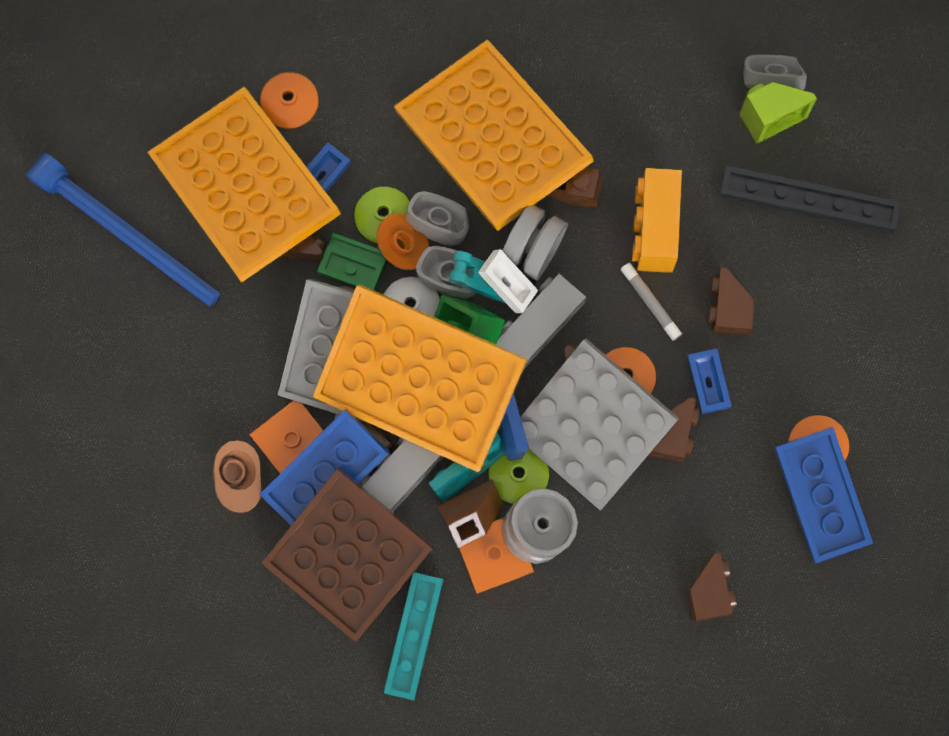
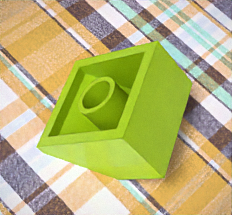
M775 82L766 86L758 84L747 92L748 95L743 102L744 104L739 115L756 144L808 118L817 98L814 93Z

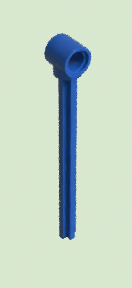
M43 152L25 174L28 179L46 193L54 194L58 192L207 306L211 307L218 300L220 292L68 179L69 174L66 168L49 154Z

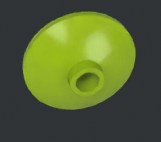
M377 187L369 190L360 198L355 208V223L359 232L367 240L378 244L377 229L381 221L392 214L406 215L410 203L409 199L402 192L391 187ZM382 208H386L389 211L385 217L378 215V211Z
M528 449L521 460L509 461L506 454H504L503 457L489 467V480H493L503 501L515 504L530 491L546 489L549 481V469L542 459ZM516 468H522L525 471V475L522 478H516L513 475V471Z

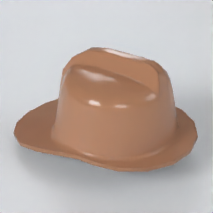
M239 440L227 442L216 453L212 470L217 498L230 511L237 513L248 512L260 500L261 476L259 456L255 449L246 442Z

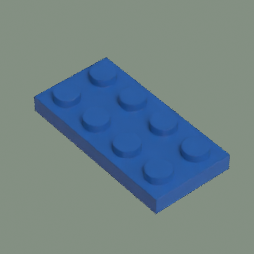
M345 409L259 495L292 526L338 468L359 483L390 451Z
M833 427L773 447L813 563L816 564L873 544Z

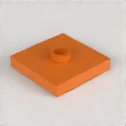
M293 400L253 431L250 436L278 472L281 473L323 432V429L301 402Z
M504 518L493 521L486 535L459 548L476 594L534 573L531 563L524 562L514 556L504 543L502 534Z

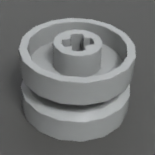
M533 205L526 207L515 223L503 252L515 266L520 265L526 257L523 272L537 281L543 275L555 255L567 230L568 222L553 216L547 220L541 229L545 219V210Z
M548 489L530 491L513 504L504 516L502 525L504 543L514 556L524 562L534 564L548 562L569 547L575 538L578 525L575 509L567 498L556 491Z

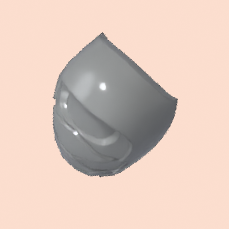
M751 55L745 59L743 76L744 83L749 89L758 84L766 86L772 82L804 90L806 86V73L796 57Z
M422 191L416 193L408 205L406 221L427 238L449 247L458 246L466 238L469 221L466 208L459 203L434 193Z
M431 246L424 250L416 266L418 278L422 282L448 296L461 299L474 297L476 292L448 281L450 272L454 271L455 262H453V257L457 250L441 246Z

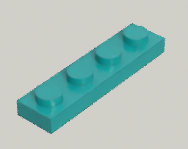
M413 572L384 694L415 700L443 579Z

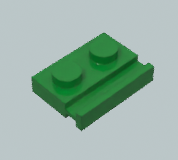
M332 233V238L318 268V275L354 288L360 284L375 291L386 262V258L380 249Z

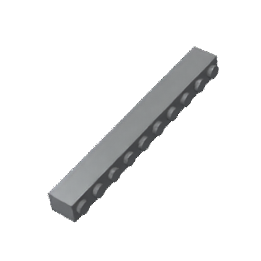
M558 274L554 279L549 277L538 290L541 294L534 301L531 300L516 321L513 323L509 320L502 327L501 337L496 345L527 358L524 369L585 304L586 296L561 274ZM400 437L397 441L399 447L393 454L388 453L376 465L379 469L371 477L367 474L358 484L394 512L442 460L443 456Z

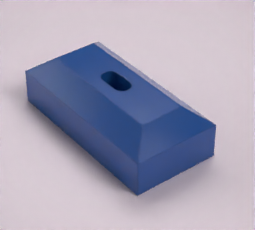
M327 142L307 166V169L316 180L321 174H326L321 181L317 180V182L327 193L349 167L351 160Z
M712 349L689 354L687 361L701 415L730 409L732 405L718 350ZM705 378L710 379L711 388L706 386Z
M514 393L498 428L503 450L509 461L521 460L529 449Z

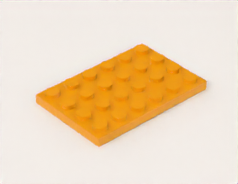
M488 39L394 106L396 113L497 231L521 215L526 207L533 206L594 162L589 151Z
M245 87L148 151L154 163L241 283L341 214L337 206Z
M359 284L356 286L313 398L342 411L347 409L353 416L476 472H480L525 367L527 358Z

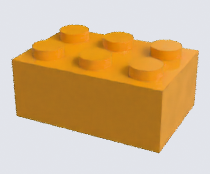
M645 168L643 178L638 177L635 190V204H640V207L637 206L636 215H634L633 232L639 233V236L635 235V242L632 248V261H637V271L672 273L678 259L682 170Z

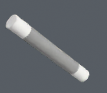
M631 263L624 265L620 270L672 341L682 335L681 331Z

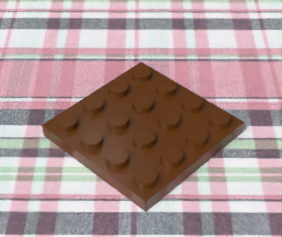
M338 468L261 564L352 640L357 642L434 546L343 470Z

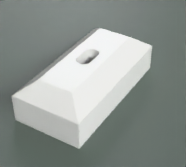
M501 249L493 250L478 272L515 313H523L538 291Z

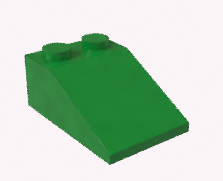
M443 294L434 315L435 318L493 344H497L505 322L504 319L469 300Z

